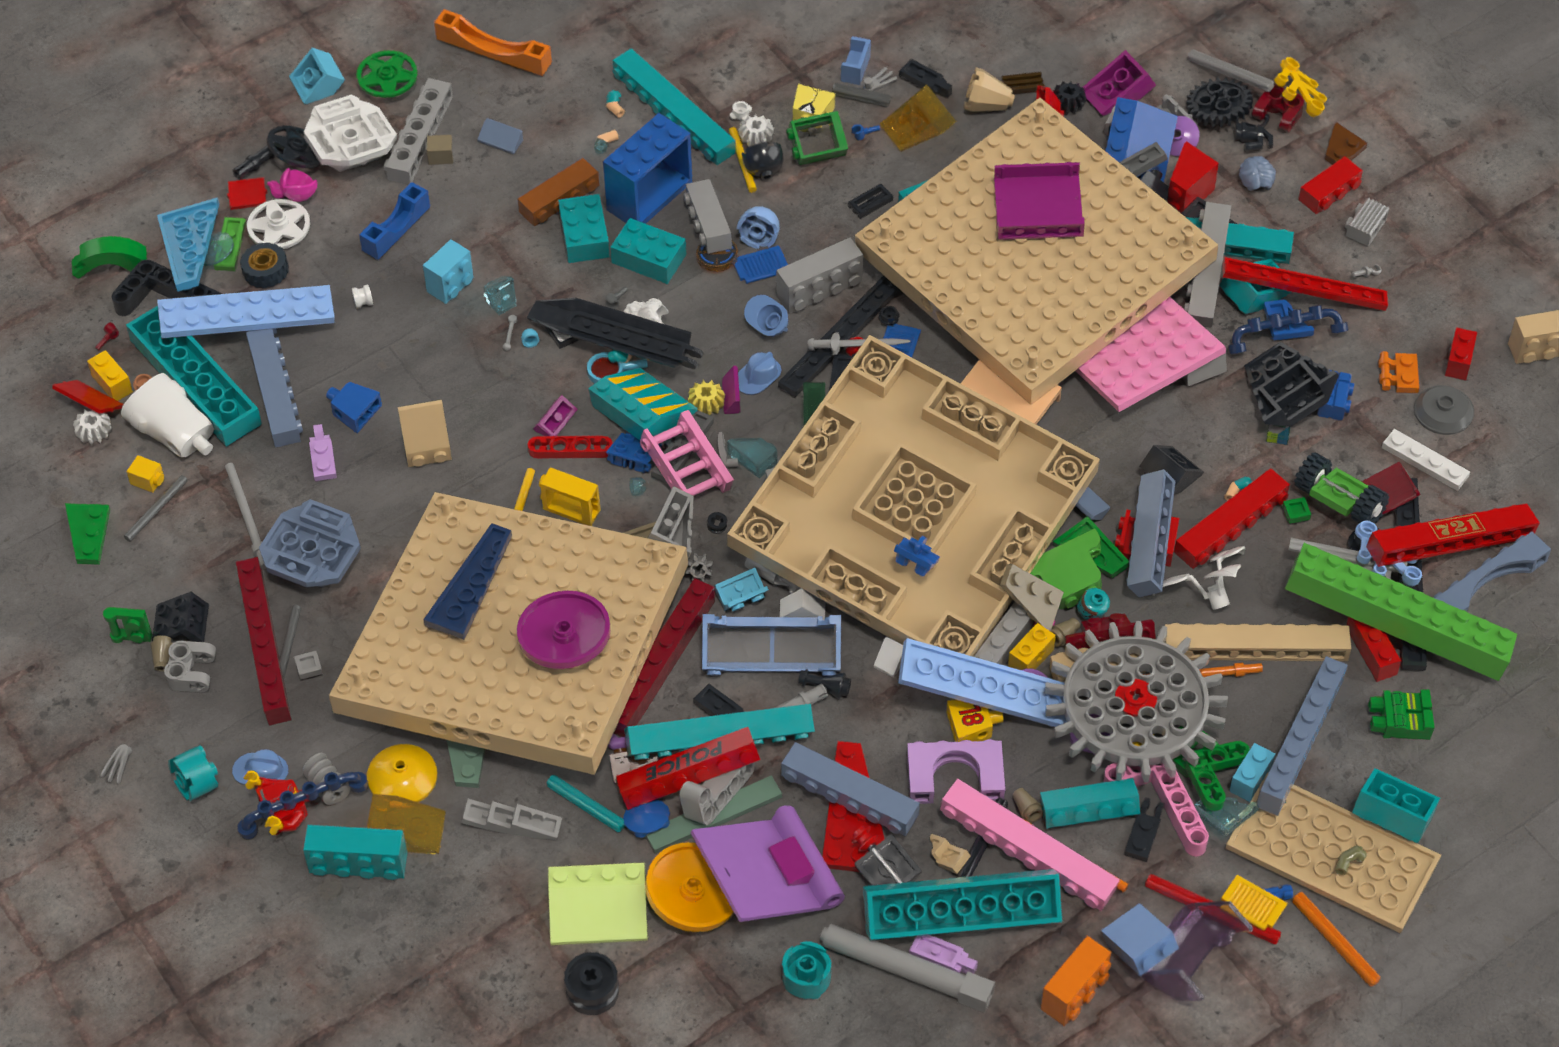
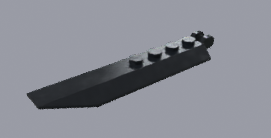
M579 298L537 300L527 316V319L555 332L672 368L682 364L686 368L696 369L698 363L696 360L686 357V353L694 358L701 359L703 356L702 350L690 345L692 332Z

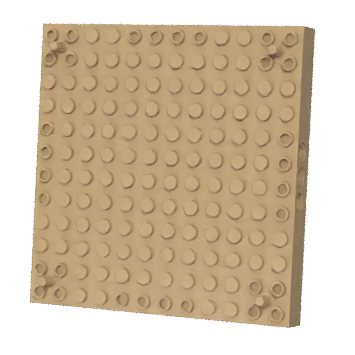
M1038 98L855 234V244L868 262L1030 405L1216 261L1218 244L1041 98ZM1080 162L1079 180L1082 217H1084L1085 221L1084 237L998 240L994 185L995 165Z
M869 335L728 532L727 544L731 549L902 645L909 638L974 657L1013 600L1000 586L1007 564H1014L1028 573L1032 572L1098 472L1100 459ZM921 536H925L927 538L926 545L932 548L931 552L940 556L938 563L925 576L915 573V562L910 560L907 566H902L895 561L897 555L894 552L895 546L900 544L903 538L910 540L913 537L919 540Z
M435 492L329 695L333 713L595 775L688 567L687 547ZM491 523L510 529L512 531V538L466 638L463 640L425 626L423 619ZM578 591L586 593L600 601L608 612L611 625L608 643L600 654L585 664L567 669L547 668L531 661L520 648L517 637V624L521 614L533 601L552 592Z

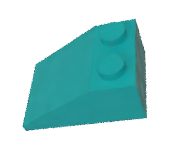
M1272 259L1252 262L1279 268ZM1223 278L1219 284L1225 291V294L1245 314L1258 312L1264 309V302L1276 301L1292 293V291L1229 278Z

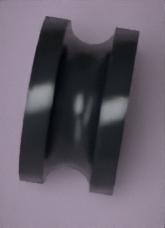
M714 512L708 516L707 528L711 533L720 534L726 530L727 517L723 513ZM716 520L720 521L719 526L714 525Z

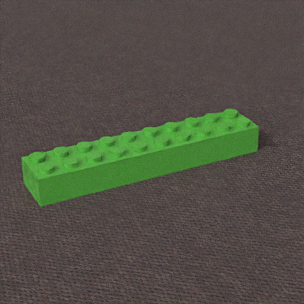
M1305 542L1294 561L1285 589L1497 681L1500 680L1510 663L1517 633Z

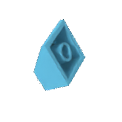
M315 48L310 49L289 76L304 104L334 95L345 81L331 54Z

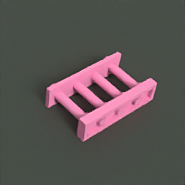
M689 410L680 414L677 426L656 436H652L648 429L643 430L640 439L641 447L645 452H648L671 489L675 486L693 496L714 486L719 487L722 493L730 490L734 481L733 477ZM679 434L685 435L689 443L666 454L658 446L659 443ZM691 451L697 453L700 461L676 472L669 463ZM701 469L708 470L712 477L689 489H686L681 481L682 478Z

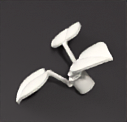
M1245 546L1226 550L1210 559V562L1217 560L1218 570L1204 576V579L1215 577L1216 584L1208 587L1209 592H1206L1190 574L1168 578L1163 581V587L1181 581H1192L1203 594L1204 599L1209 598L1213 610L1227 606L1230 602L1224 587L1223 576L1236 577L1241 565L1235 564L1222 568L1221 562L1226 557L1234 554L1243 555L1246 548Z

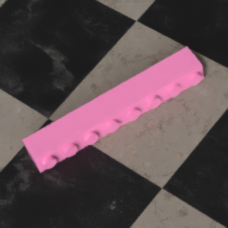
M957 779L942 799L940 810L946 817L957 820L967 830L981 835L986 842L997 845L1008 856L1016 857L1031 870L1054 869L1059 873L1060 886L1067 893L1083 899L1088 906L1102 911L1116 891L1120 879L961 780Z

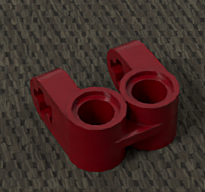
M1274 84L1271 91H1265L1253 108L1252 116L1263 120L1268 112H1281L1283 117L1279 128L1290 132L1302 116L1304 98L1297 93L1292 101L1287 100L1282 95L1285 88Z

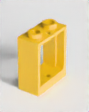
M551 467L546 475L543 474L541 476L539 487L541 488L540 499L542 500L543 510L584 525L592 526L601 511L597 484Z

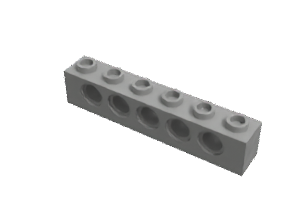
M428 78L425 86L422 85L418 100L414 101L413 111L411 115L407 116L404 129H401L399 132L398 142L393 145L391 156L385 161L384 171L387 173V180L406 185L413 182L427 152V136L435 135L453 98L451 83Z

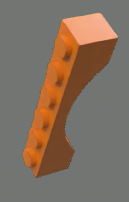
M443 9L434 22L436 39L543 76L552 63L550 46L534 40L509 42L495 38L479 30L457 13Z

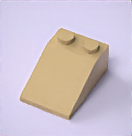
M442 400L398 407L408 467L452 460Z

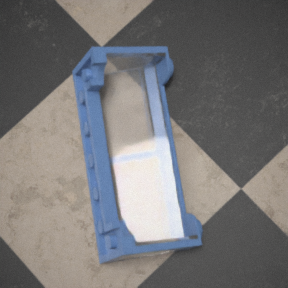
M703 614L702 670L707 671V675L712 676L721 675V671L801 672V670L805 671L806 669L809 670L808 672H822V676L835 675L836 672H841V615H829V617H825V620H822L823 616H818V618L722 616V619H720L719 616H714V614Z

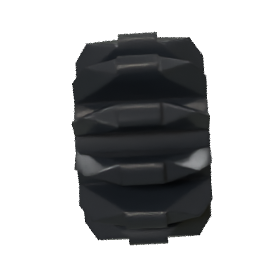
M1062 81L1061 85H1056L1053 92L1061 102L1060 110H1064L1066 115L1069 112L1076 114L1077 110L1082 111L1083 105L1086 102L1084 87H1080L1079 83L1073 84L1072 81L1069 83Z

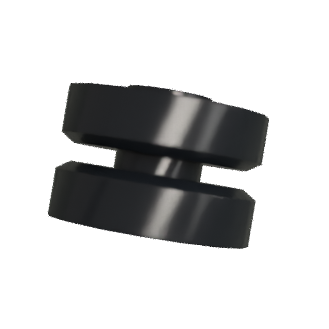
M585 952L576 956L568 963L564 971V984L567 1000L573 1009L587 1016L600 1015L615 1005L619 997V981L617 969L611 959L598 952Z

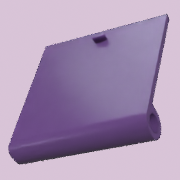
M792 806L779 807L772 820L692 829L690 832L739 922L831 909L842 903L845 898L840 886ZM795 836L814 869V875L809 883L789 886L768 848L780 841Z

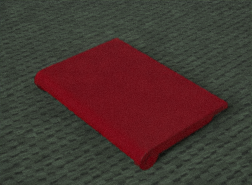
M1400 461L1361 481L1368 486L1374 485L1389 494V503L1385 506L1387 508L1383 511V515L1421 495Z

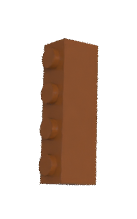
M584 158L578 160L519 197V213L535 227L559 212V199L584 196L600 186L598 171Z

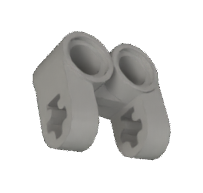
M176 641L171 644L168 649L169 661L164 668L170 689L187 692L207 691L209 689L210 676L203 672L191 671V668L194 666V663L213 662L216 647L205 642Z

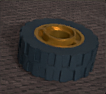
M266 242L252 245L241 256L242 273L246 282L248 281L251 286L254 285L257 288L273 287L281 283L289 272L286 253L281 246L279 247L275 243Z

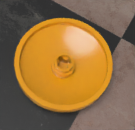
M685 842L669 846L654 858L646 875L645 890L652 909L661 919L681 930L703 932L718 928L732 917L734 911L696 843Z

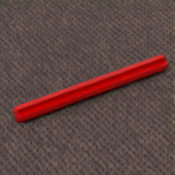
M1150 874L1146 880L1145 886L1272 944H1277L1281 937V932L1277 929H1271L1267 926L1265 931L1223 908L1221 904L1156 875Z

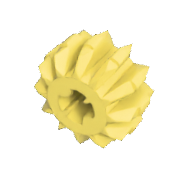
M704 380L701 384L695 383L694 388L689 390L688 402L703 413L711 415V412L718 414L719 408L724 406L725 394L721 390L720 384L714 385L712 380L709 383H706Z

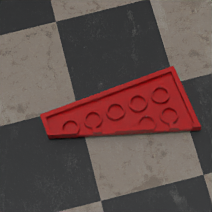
M838 741L835 762L869 778L861 743ZM830 802L822 856L829 869L859 872L854 863L867 854L868 850H858L860 844L858 842L852 843L854 839L853 833L862 826L865 828L871 827L869 834L871 836H878L875 843L877 846L885 840L881 824L872 823L865 816L859 813H852L845 806L837 802Z

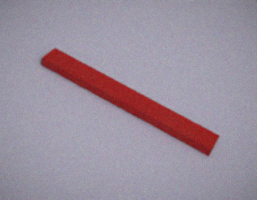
M1224 257L1222 261L1224 278L1386 311L1388 307L1386 290Z

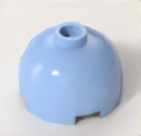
M756 206L747 209L738 221L737 230H739L741 235L740 239L746 245L759 249V246L770 247L775 243L780 225L773 211L763 206Z

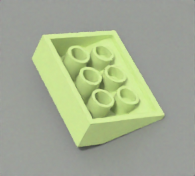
M645 863L548 867L551 945L648 941Z

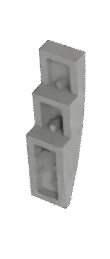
M467 799L461 819L463 824L490 831L550 840L557 839L562 817L519 804L514 808L492 801L491 805L472 799Z

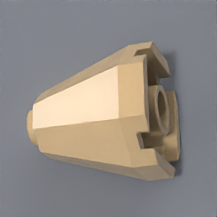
M975 68V74L971 77L966 97L969 99L968 102L964 103V109L969 111L1006 110L1008 106H1012L1015 97L1012 94V89L985 70Z

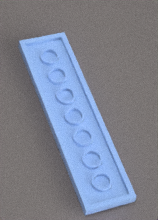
M330 285L157 300L161 338L335 323Z
M909 638L903 643L899 684L1053 727L1067 722L1065 715L1047 717L1045 715L1046 705L1063 703V696L1044 694L1046 682L1065 685L1064 682Z

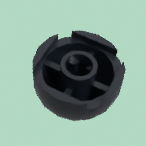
M767 142L746 148V153H741L746 170L756 177H761V179L772 178L773 174L777 173L783 165L784 157L781 144L773 142L774 146H768Z

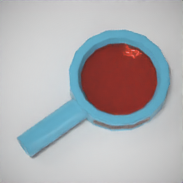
M601 352L595 354L588 361L587 375L595 384L604 376L620 373L625 370L646 368L648 364L646 359L629 361L627 363H612L608 359L609 352Z

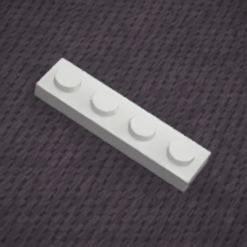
M1396 429L1383 442L1382 448L1456 491L1460 489L1470 475V471Z

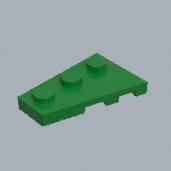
M1088 516L1052 541L1053 546L1057 547L1090 530L1096 529L1100 536L1101 553L1093 558L1100 572L1114 578L1129 567V560Z

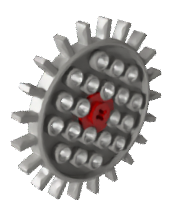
M1136 621L1133 629L1134 636L1120 637L1115 622H1112L1109 625L1110 639L1099 642L1089 629L1085 632V641L1090 648L1084 653L1070 643L1065 646V654L1075 661L1071 668L1053 661L1051 672L1066 678L1065 685L1046 682L1044 694L1063 696V703L1046 705L1045 715L1046 717L1065 715L1067 722L1054 727L1053 735L1056 739L1073 732L1078 741L1071 745L1069 755L1073 758L1084 748H1088L1096 755L1091 763V771L1095 772L1101 766L1102 761L1106 759L1118 763L1116 767V780H1122L1126 765L1141 766L1142 779L1144 782H1149L1151 774L1150 765L1162 763L1166 772L1172 778L1176 774V766L1172 759L1179 755H1182L1192 766L1198 765L1199 756L1190 748L1195 742L1210 750L1214 749L1216 739L1205 734L1202 730L1205 725L1223 730L1226 719L1208 714V707H1226L1228 696L1209 695L1207 688L1221 685L1223 676L1221 673L1207 677L1202 676L1199 669L1209 664L1210 655L1206 653L1191 661L1184 654L1190 647L1191 639L1189 637L1182 640L1177 648L1164 643L1167 638L1166 626H1162L1159 630L1157 639L1142 637L1141 621ZM1134 653L1139 655V657H1131L1129 654ZM1109 662H1117L1119 665L1113 666ZM1161 663H1168L1171 666L1164 667ZM1089 670H1096L1098 673H1097V674H1091V673H1089L1088 671H1089ZM1141 671H1146V672H1149L1150 674H1149V675H1143V674H1141L1140 672H1141ZM1125 679L1128 680L1129 683H1122L1120 682V680ZM1177 680L1180 681L1182 684L1176 685L1172 683V681ZM1099 688H1107L1109 691L1103 692ZM1152 689H1158L1161 692L1155 693L1152 691ZM1079 696H1085V697H1088L1089 699H1087V700H1081V699H1079L1078 697H1079ZM1189 698L1193 700V702L1188 703L1185 702L1183 699ZM1115 705L1120 707V709L1114 710L1110 706ZM1163 707H1169L1173 710L1166 711L1163 709ZM1090 714H1096V715H1099L1100 717H1099V718H1092V717H1090L1089 715H1090ZM1148 715L1151 716L1152 719H1144L1142 716ZM1127 723L1132 727L1125 728L1121 724ZM1174 725H1181L1184 728L1177 729L1174 727ZM1101 732H1107V733H1110L1111 735H1110V736H1103V735H1101L1100 733H1101ZM1159 733L1162 734L1163 737L1158 738L1155 737L1153 734ZM1137 741L1142 743L1143 745L1135 746L1133 742Z

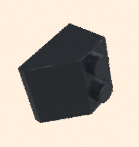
M1153 445L1139 466L1145 471L1144 474L1164 469L1176 481L1174 493H1181L1204 473L1203 470L1173 446Z

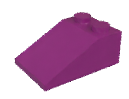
M1124 50L1083 87L1088 101L1102 116L1111 113L1114 106H1116L1117 97L1139 100L1153 89L1156 84L1140 64Z

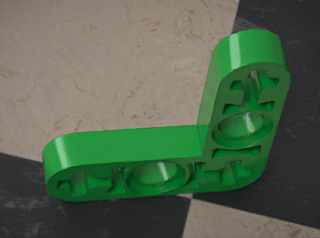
M1234 741L1216 745L1213 750L1208 748L1195 750L1194 752L1199 756L1198 763H1200V765L1195 767L1187 760L1185 761V769L1203 805L1208 810H1221L1226 799L1225 792L1214 771L1241 765L1250 751V747L1245 742ZM1217 754L1222 756L1223 760L1216 761L1211 756ZM1199 778H1208L1211 783L1203 784L1199 781Z

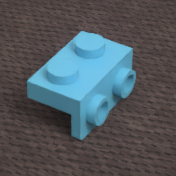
M756 568L714 585L724 611L731 608L732 612L743 608L746 601L752 600V603L765 598L764 594L769 590L767 586L764 587Z

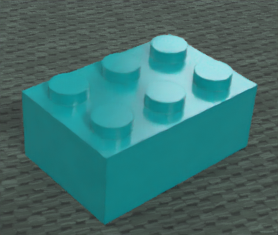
M600 194L559 199V213L568 263L610 258L609 241Z
M629 218L610 247L611 262L613 264L665 284L669 283L687 255L685 238Z
M1374 768L1360 791L1352 813L1363 820H1368L1381 826L1385 830L1399 834L1407 840L1419 843L1434 816L1441 798Z

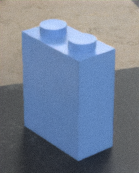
M1140 903L1101 930L1107 946L1140 976L1179 949L1173 932Z

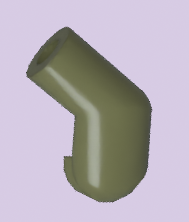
M1353 846L1342 852L1335 871L1340 875H1346L1352 861L1361 862L1366 859V851L1361 846Z

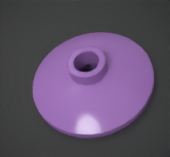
M1178 116L1175 132L1180 131L1181 135L1173 138L1170 152L1172 156H1180L1186 141L1195 147L1199 142V129L1195 122L1188 117Z

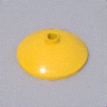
M397 744L385 748L373 758L367 770L368 786L371 793L380 802L394 807L411 806L424 800L434 789L438 775L433 757L423 748L412 744Z

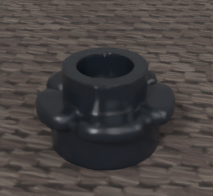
M885 306L879 313V319L884 325H894L899 321L900 314L893 306Z

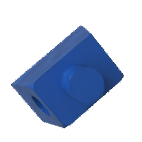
M352 382L347 383L341 390L331 387L326 394V398L331 400L330 404L333 415L357 434L382 406L380 392Z

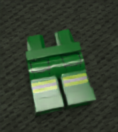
M1421 689L1420 693L1384 690L1382 696L1370 697L1368 701L1369 712L1381 713V716L1371 717V731L1383 732V738H1391L1392 736L1405 739H1431L1435 727L1433 710H1431L1430 689Z

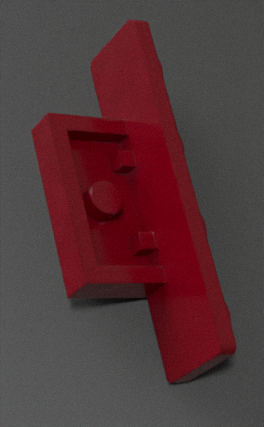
M1114 613L1103 618H1090L1087 621H1081L1083 632L1065 636V645L1070 643L1078 650L1081 648L1089 649L1090 646L1085 641V632L1089 629L1099 642L1109 640V625L1112 622H1115L1120 637L1134 636L1133 629L1136 622L1131 623L1125 613ZM1152 619L1141 621L1143 628L1142 637L1156 639L1154 621Z

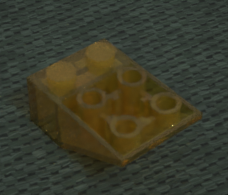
M926 85L883 120L880 125L902 152L941 135L957 121L936 94Z

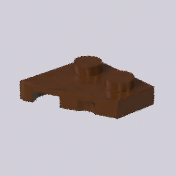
M1336 122L1326 151L1325 160L1333 165L1346 156L1352 161L1367 148V142Z

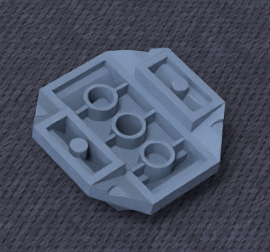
M311 499L302 503L301 506L281 513L259 546L268 573L305 587L316 586L321 588L329 584L339 583L361 549L350 514Z

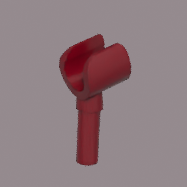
M109 322L104 327L106 335L95 346L98 351L110 338L116 339L119 336V331L112 322Z

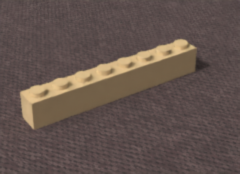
M1165 624L1167 627V638L1164 643L1177 648L1186 637L1191 639L1190 647L1184 653L1190 660H1195L1208 653L1210 655L1209 660L1324 661L1327 656L1337 661H1348L1351 652L1349 626H1341L1339 624L1331 626L1317 624Z

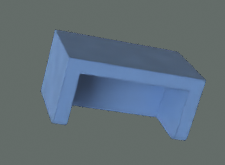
M851 37L849 55L846 63L843 62L841 65V82L861 85L870 59L871 40Z

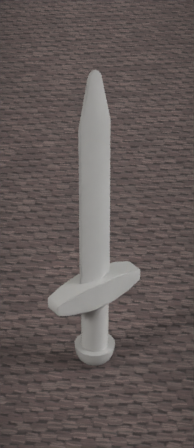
M834 333L831 340H814V338L808 340L807 345L808 349L815 351V348H831L832 354L837 355L840 347L862 346L866 339L840 340L839 333ZM878 339L888 345H897L910 342V340L906 339Z

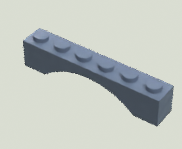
M1533 532L1526 536L1522 535L1509 548L1507 546L1504 547L1493 559L1488 558L1477 570L1472 569L1466 574L1464 579L1461 581L1456 580L1449 586L1448 590L1443 593H1437L1433 598L1467 612L1471 598L1484 584L1507 574L1533 572L1547 562L1551 548Z

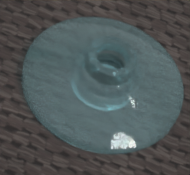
M217 232L211 235L204 266L218 264L228 257L234 246L233 239L229 234Z

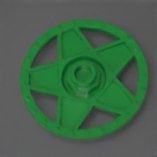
M393 50L380 51L369 55L360 63L357 69V81L361 89L367 94L379 98H391L404 94L413 87L418 75L417 66L413 59L402 52ZM384 56H392L386 62L381 59H378ZM404 61L410 64L413 72L402 68ZM367 65L371 72L362 77V71ZM408 82L404 87L396 90L397 83ZM380 85L383 92L372 90L369 87Z

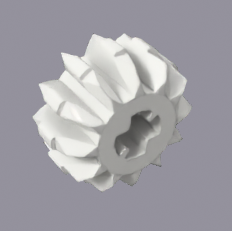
M755 114L754 117L747 116L746 120L741 121L739 135L742 144H747L750 147L759 143H771L774 128L771 125L770 119H765L764 115L757 117Z
M84 409V414H77V420L74 421L75 435L81 439L83 444L88 441L91 445L95 441L101 443L102 438L108 439V433L112 432L110 417L105 413L99 414L93 410L88 412Z

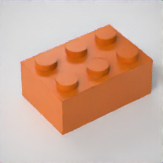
M1087 936L1043 988L1041 1010L1063 1026L1069 1020L1074 1021L1081 1011L1080 1007L1084 1002L1088 1004L1094 997V990L1099 985L1103 986L1110 976L1108 970L1112 964L1110 962L1111 952Z

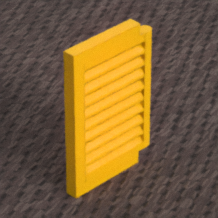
M1236 875L1221 897V900L1224 901L1223 908L1265 931L1267 926L1272 929L1288 904L1239 875Z

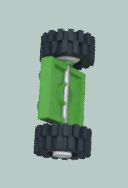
M1316 452L1311 453V456L1308 455L1307 460L1302 462L1303 465L1299 467V472L1295 475L1297 478L1294 479V485L1344 516L1351 513V519L1359 524L1362 521H1371L1375 524L1379 521V517L1383 516L1382 513L1387 508L1385 506L1389 503L1388 493L1374 485L1368 486L1337 467L1331 471V461Z

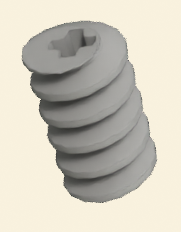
M323 752L313 755L305 763L302 772L308 781L314 782L315 785L324 782V777L327 773L334 772L340 775L339 772H336V767L332 766L331 761L327 759L326 754ZM343 783L337 791L327 790L320 793L319 796L325 804L334 805L343 801L350 793L351 788L346 786V783Z

